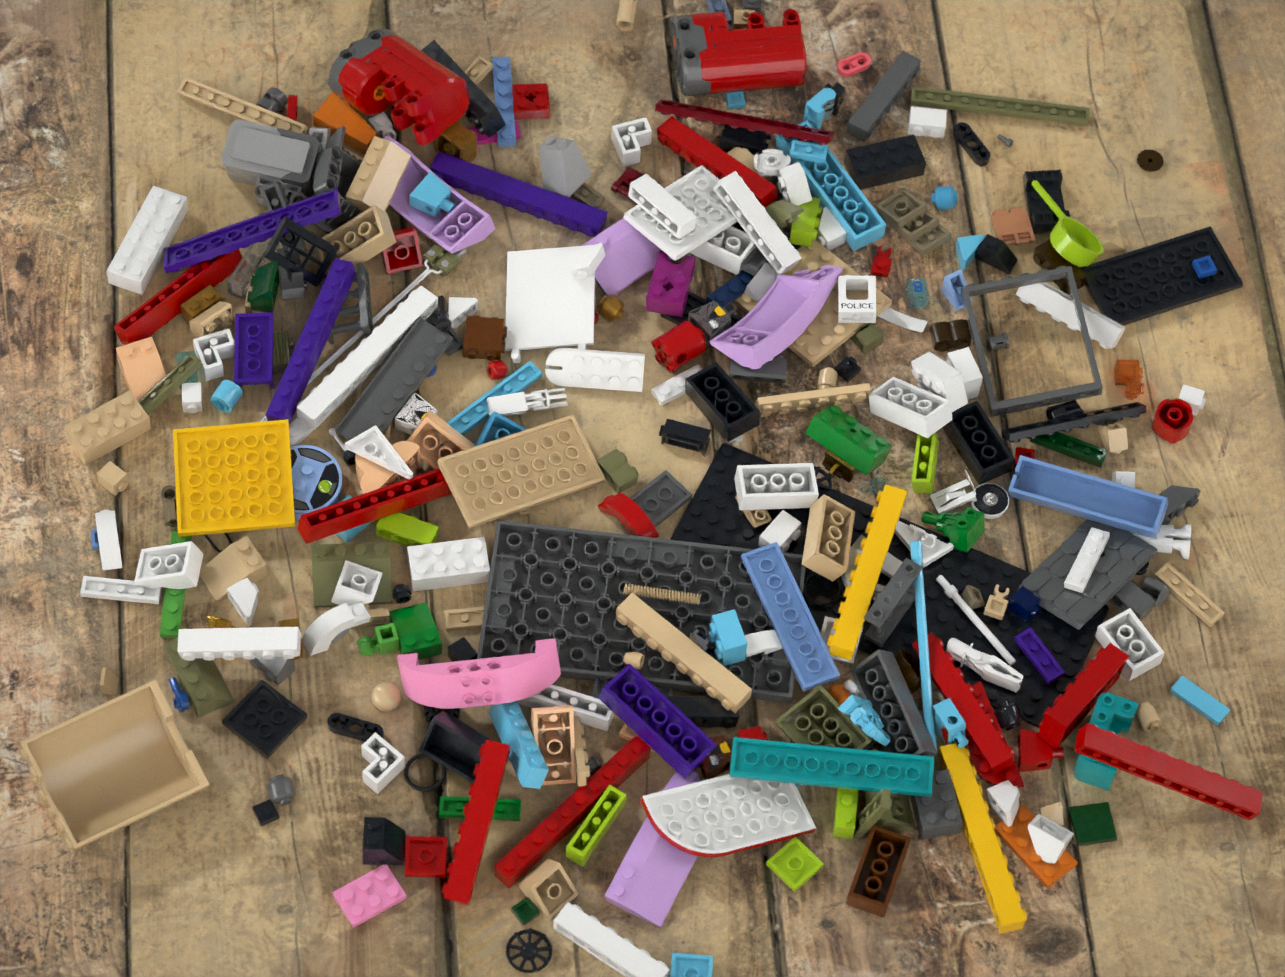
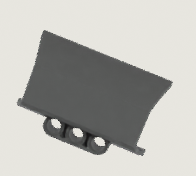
M344 126L338 128L327 142L325 150L319 152L313 183V190L316 195L338 189L340 193L341 214L314 224L327 234L363 212L347 201L345 197L363 160L356 159L354 155H351L349 151H345L343 148L346 129Z

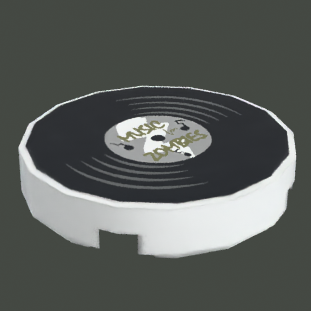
M985 483L975 488L977 501L973 502L972 500L971 506L974 510L984 512V518H999L1008 509L1009 497L1001 486Z

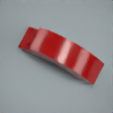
M619 492L615 496H607L598 505L601 512L617 518L630 535L651 538L659 537L657 530L645 512L623 493Z

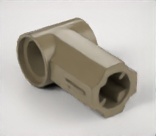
M167 485L161 490L165 525L175 527L177 526L176 487ZM168 496H174V497L171 498V499H167V498H166V497H168Z

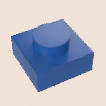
M1210 255L1195 259L1192 262V266L1199 279L1214 275L1217 272V268Z

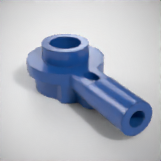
M175 677L170 678L169 683L175 694L173 698L174 707L179 712H184V710L189 709L188 696L183 690H180L177 679Z

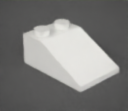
M192 541L141 549L134 583L172 589L197 587L203 553Z

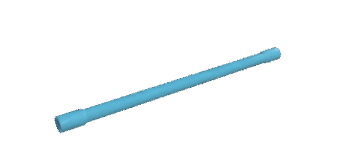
M910 542L911 560L922 566V542ZM922 569L914 581L923 716L924 724L937 751L934 717L932 714L933 702Z

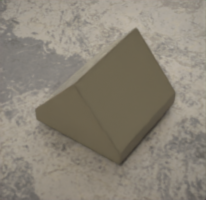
M970 585L966 586L962 596L972 610L985 606L979 589Z

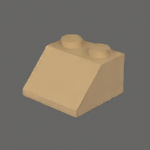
M548 858L518 883L524 895L531 900L534 906L548 920L563 909L567 902H571L579 895L562 865Z

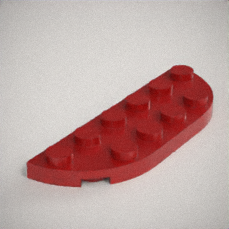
M981 681L972 685L974 697L982 701L984 705L983 711L986 715L988 713L991 715L995 723L993 724L996 730L1000 729L1002 732ZM965 733V737L968 740L965 748H968L970 761L980 778L993 785L1009 780L1017 788L1025 787L1016 763L993 775L967 733Z

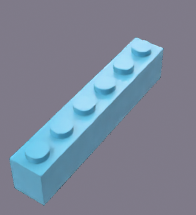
M518 702L492 705L489 715L501 742L511 747L509 759L521 786L540 789L549 769Z

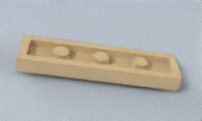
M1168 562L1154 574V578L1167 585L1170 592L1210 628L1224 616V611Z
M485 606L444 610L446 631L482 628Z
M574 716L578 786H586V777H590L589 765H585V763H588L587 751H583L586 750L585 737H581L584 736V725L580 724L579 716Z

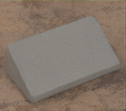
M767 262L753 277L744 291V294L756 302L763 298L777 279L776 272Z

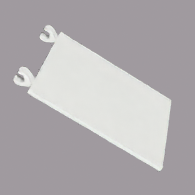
M592 245L507 252L505 322L507 338H505V351H511L513 363L521 362L520 350L578 346V349L587 350V345H594L595 271L592 276H588L585 279L573 280L566 252Z

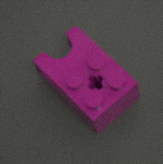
M659 250L646 296V311L683 317L696 266V257L687 255L684 262L673 264L669 262L667 254Z

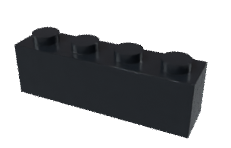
M665 696L697 727H724L728 729L737 726L740 717L739 710L734 713L732 710L725 709L721 701L716 697Z

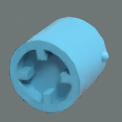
M222 380L210 398V402L218 410L230 413L243 395V391L234 382Z

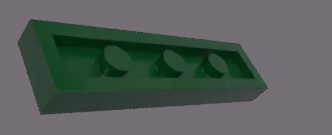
M1055 432L1054 435L1049 436L1044 434L1038 435V438L1030 439V442L1099 468L1102 467L1108 452L1106 449L1060 432Z

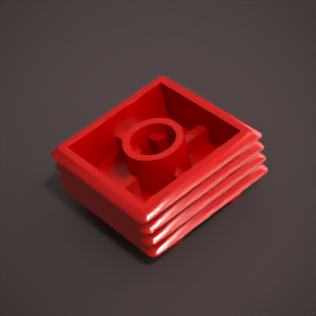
M547 83L512 85L514 120L550 118Z

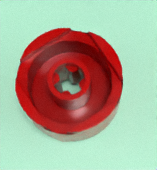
M1182 399L1163 400L1156 409L1152 430L1161 439L1171 444L1184 439L1188 435L1193 422L1191 406Z

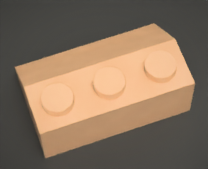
M431 410L407 439V441L420 446L421 459L435 470L439 468L437 464L439 458L475 447V444Z

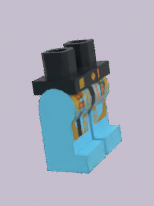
M838 82L833 86L828 83L824 89L806 103L803 122L808 120L813 128L821 129L822 122L831 119L832 114L834 116L838 114L839 106L843 102L841 95L844 93L845 87Z

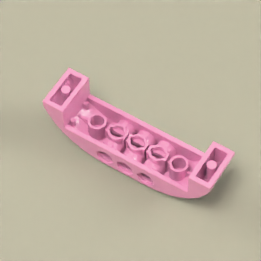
M556 638L536 640L535 653L427 665H419L417 653L397 656L404 693L419 704L435 708H466L522 700L545 690L561 675Z

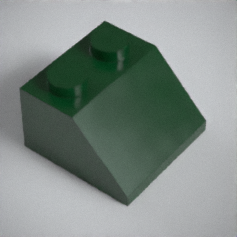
M274 260L256 268L255 276L252 275L250 284L252 291H249L247 296V302H250L251 310L274 311L279 286L278 261Z

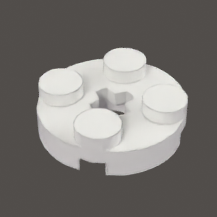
M766 149L762 151V154L758 155L757 153L754 156V168L760 176L780 177L779 169L790 166V156L787 154L786 157L781 150Z

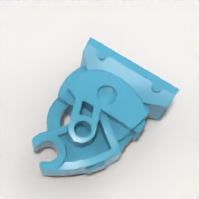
M851 694L838 709L850 715L852 722L856 726L861 727L869 737L886 746L891 741V737L882 729L884 725L879 714L872 708L871 701Z

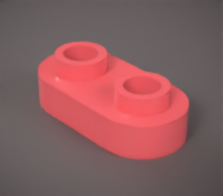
M862 52L844 58L838 62L837 72L842 77H850L863 72L870 67L871 58L868 54Z

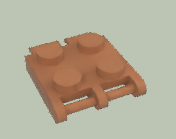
M1022 206L1009 208V213H1007L1006 209L993 210L991 222L996 238L1004 241L1006 245H1019L1024 242L1035 243V236L1027 210L1023 211Z

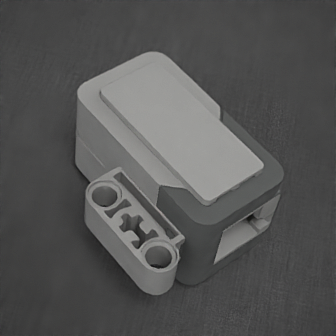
M237 119L230 125L222 153V162L231 180L255 185L254 194L259 204L266 206L264 198L259 197L261 193L260 188L277 181L281 182L291 205L297 200H305L306 197L314 194L313 183L319 152L323 151V147L314 136Z

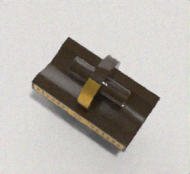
M830 450L825 452L822 465L829 471L828 475H830L831 479L837 476L850 483L853 480L856 468Z

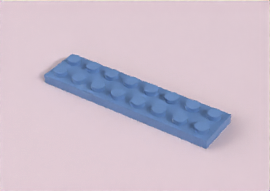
M775 542L741 554V560L802 690L806 691L820 684L839 679L840 674L778 543Z

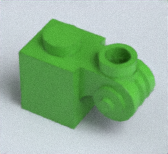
M394 622L374 627L375 636L372 638L363 636L357 640L359 652L362 656H371L378 652L380 655L399 651V638Z

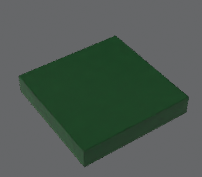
M1108 802L1069 807L1068 811L1077 846L1117 840Z

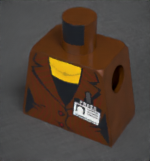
M724 735L709 737L717 746L699 766L705 780L712 779L730 769L733 743L728 744Z

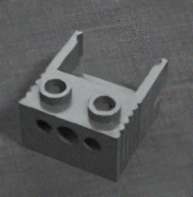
M288 247V251H284V248L277 249V253L287 257L291 248ZM293 251L289 260L301 266L300 254ZM278 265L282 300L305 298L304 291L308 290L307 281L303 280V272L291 273Z

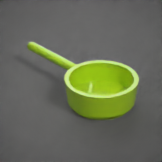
M1036 180L1032 181L1033 188L1059 218L1050 233L1052 246L1070 263L1080 267L1089 266L1104 252L1100 240L1085 225L1071 217H1067L1040 183Z

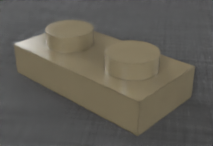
M585 182L571 195L576 201L598 208L605 201V196Z

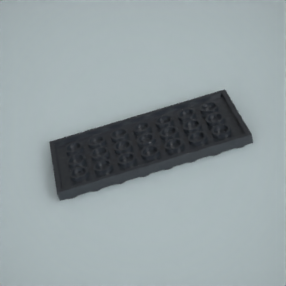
M1211 226L1080 268L1086 274L1085 285L1100 313L1122 326L1241 288L1243 285L1242 280ZM1210 255L1217 268V272L1214 275L1199 279L1192 266V262L1195 259Z

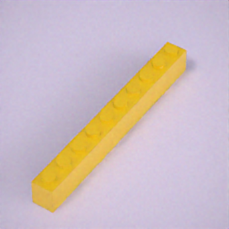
M886 484L883 491L879 490L876 499L879 502L878 507L874 506L871 517L874 518L873 522H868L865 533H868L867 538L863 537L860 549H863L862 554L858 553L855 560V565H858L857 569H852L849 581H852L851 586H846L843 596L846 597V601H841L838 610L841 616L839 619H835L832 628L835 630L834 635L830 634L827 646H830L829 653L831 655L849 661L852 660L865 621L864 616L868 612L906 499L907 491Z
M955 743L940 746L938 758L942 770L949 769L963 823L962 827L999 933L1023 929L1027 920V914L1025 909H1022L1020 906V894L1018 890L1014 889V877L1007 869V857L1001 852V840L999 836L995 835L994 820L989 818L988 803L986 800L983 801L982 786L976 781V770L974 765L970 764L969 750L965 747L958 748Z

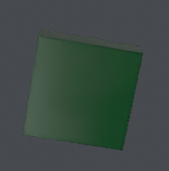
M528 897L511 908V912L523 926L540 915V912Z

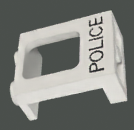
M838 276V323H876V276ZM846 290H868V299L848 300L846 298Z

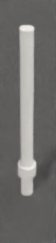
M942 575L938 576L936 580L945 590L944 593L956 602L1010 666L1013 665L1016 660L962 599L955 586L950 585Z

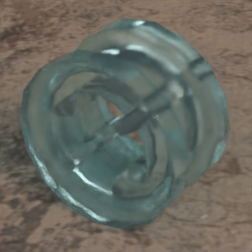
M875 477L870 482L869 491L873 495L878 496L879 490L883 491L887 482L881 477ZM876 484H880V489H876Z

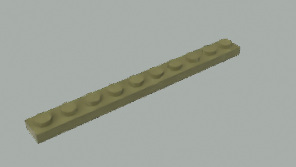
M912 86L910 105L1088 126L1090 108L916 86Z

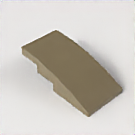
M904 188L875 205L876 209L893 229L923 256L952 238L951 232L939 224V218L927 210V205Z

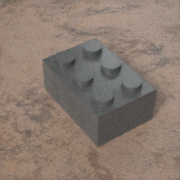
M949 769L934 771L931 797L910 795L921 840L959 834L963 824Z

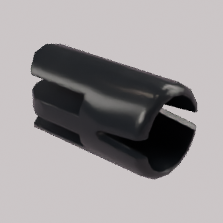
M1076 400L1054 405L1046 410L1048 420L1084 413Z

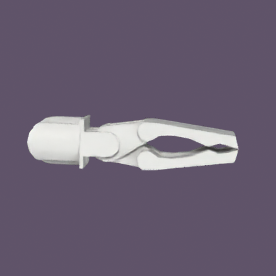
M565 388L533 391L531 394L519 392L487 398L489 415L491 416L495 411L502 416L526 414V411L529 410L536 412L566 407L568 402H560L567 399L566 394H561L566 391Z
M951 638L948 641L945 653L949 652L954 660L960 662V667L965 664L978 673L982 679L1013 692H1017L1020 689L1023 675L1001 659L973 649V643L969 646L956 638Z

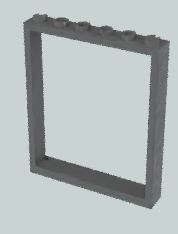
M1059 266L1053 270L1043 269L1037 273H1024L1013 278L1004 277L998 281L988 280L983 282V284H969L962 288L961 296L979 369L983 377L982 381L991 417L1102 395L1103 386L1071 266ZM1067 278L1094 382L996 402L970 297Z

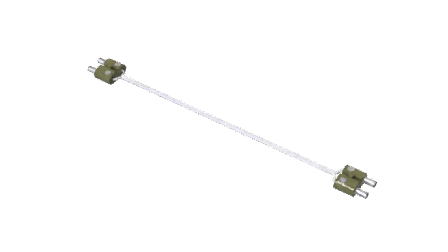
M435 243L422 255L427 269L372 319L373 325L429 273L433 272L443 277L450 273L461 262L460 257L467 252L464 248L451 254ZM359 330L313 372L308 384L364 334L363 330ZM265 416L260 422L268 421L267 417Z

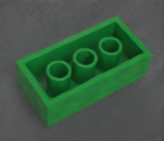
M833 404L814 415L806 431L808 436L865 475H868L884 464L893 446L885 438L879 437L870 428L863 426L854 417L849 416L840 407Z

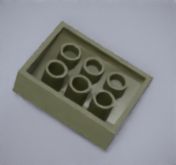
M389 541L311 545L314 608L339 606L331 601L346 560L383 573L374 600L369 605L393 603Z
M821 684L775 720V723L793 743L870 751L873 749V743L869 736L852 722L848 714L838 709L840 705Z

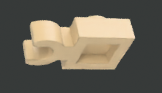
M997 584L994 589V596H989L984 615L1002 620L1008 604V600L1005 599L1008 597L1009 588H1006L1004 593H1000L998 591L999 585Z

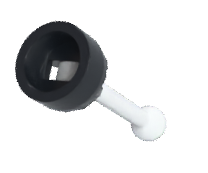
M330 428L329 434L334 436L344 450L343 459L348 466L355 465L356 453L347 450L336 434L335 428Z

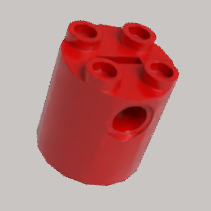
M689 321L680 323L651 341L657 353L654 355L656 361L659 364L663 363L669 373L676 371L706 351L703 331Z

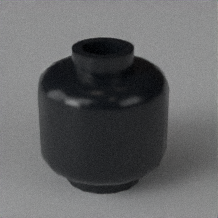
M1007 700L997 705L998 709L994 711V715L1000 728H1006L1009 731L1021 725L1020 722L1023 720V716L1017 703H1009Z

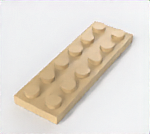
M870 383L758 397L755 406L760 411V416L766 417L776 412L787 414L791 410L804 412L808 408L814 407L819 410L831 404L838 407L844 406L845 403L858 405L862 404L870 393Z

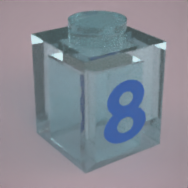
M907 279L905 292L909 308L927 306L929 292L926 279Z

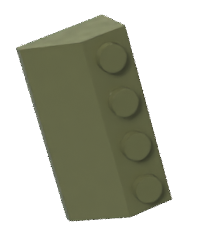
M178 637L163 644L165 656L181 687L187 694L188 700L198 718L234 702L213 660L195 658L193 661L181 659L178 653Z
M863 790L866 806L879 792ZM890 793L892 806L874 825L896 833L915 830L916 827L908 795Z

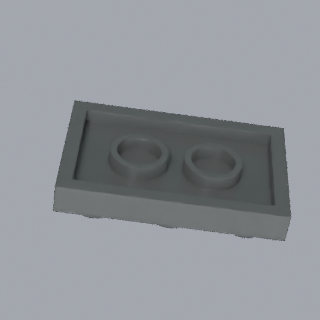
M665 470L630 499L645 512L654 527H657L691 500L692 494Z

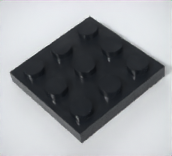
M261 680L222 720V724L268 759L307 718V713L264 680Z

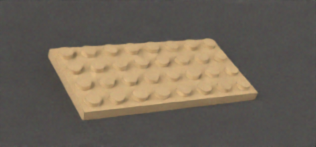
M573 414L439 458L437 461L469 528L604 483L606 480Z

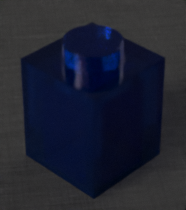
M1022 586L1011 597L1008 608L1027 621L1031 616L1034 618L1039 613L1041 599Z

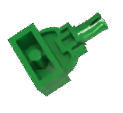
M966 508L963 513L950 514L942 512L940 515L925 511L921 517L922 523L936 526L937 531L943 532L946 537L950 538V543L954 545V549L968 552L985 531L984 512Z

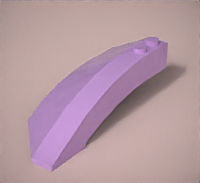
M389 135L384 138L392 141L411 155V159L389 205L415 228L451 254L483 241L496 229L489 214L451 188L413 155L412 151ZM429 172L433 173L450 188V202L455 204V208L450 213L441 210L437 216H432L409 205V195Z
M624 218L582 245L602 243L606 256L595 270V283L607 296L610 294L617 295L636 280L652 271L655 267L659 250H661Z
M825 265L820 266L821 270L810 272L809 269L794 272L795 275L793 276L776 275L777 279L757 305L734 326L710 340V344L741 366L750 367L751 369L761 368L763 364L773 360L775 356L790 346L814 320L837 282L838 276L842 272V267Z
M676 771L663 791L700 782L699 775L693 772L684 779ZM647 817L605 894L606 902L661 928L698 856L683 852L669 844L658 834Z

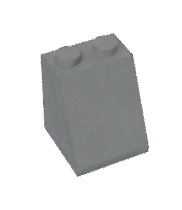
M550 136L539 147L543 188L545 190L570 197L592 176L575 140Z

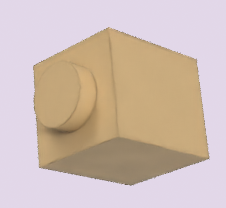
M111 461L97 472L98 483L116 496L119 492L126 489L128 485L127 473Z

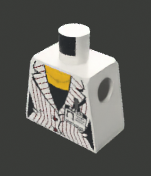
M414 393L395 417V429L411 435L430 410L436 415L437 410L418 394Z

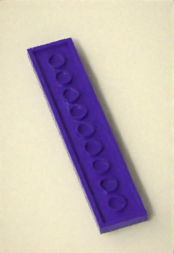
M334 189L164 248L163 268L166 274L177 272L187 266H195L199 262L212 260L219 255L229 254L240 248H247L257 242H264L274 236L284 217L302 227L317 224L327 218H334L341 214L340 193L338 189Z

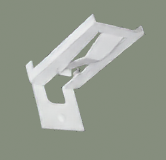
M967 472L968 480L965 479L930 495L939 515L972 500L973 502L977 501L974 485ZM970 484L973 488V491L966 494L964 489L963 491L954 492ZM954 498H957V499L951 501L950 503H948V504L942 506L943 504H945V503L948 502L949 500L954 499Z

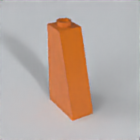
M334 92L329 95L313 115V126L317 128H330L331 136L338 128L344 126L346 129L343 142L366 154L374 136L377 137V132L346 101Z

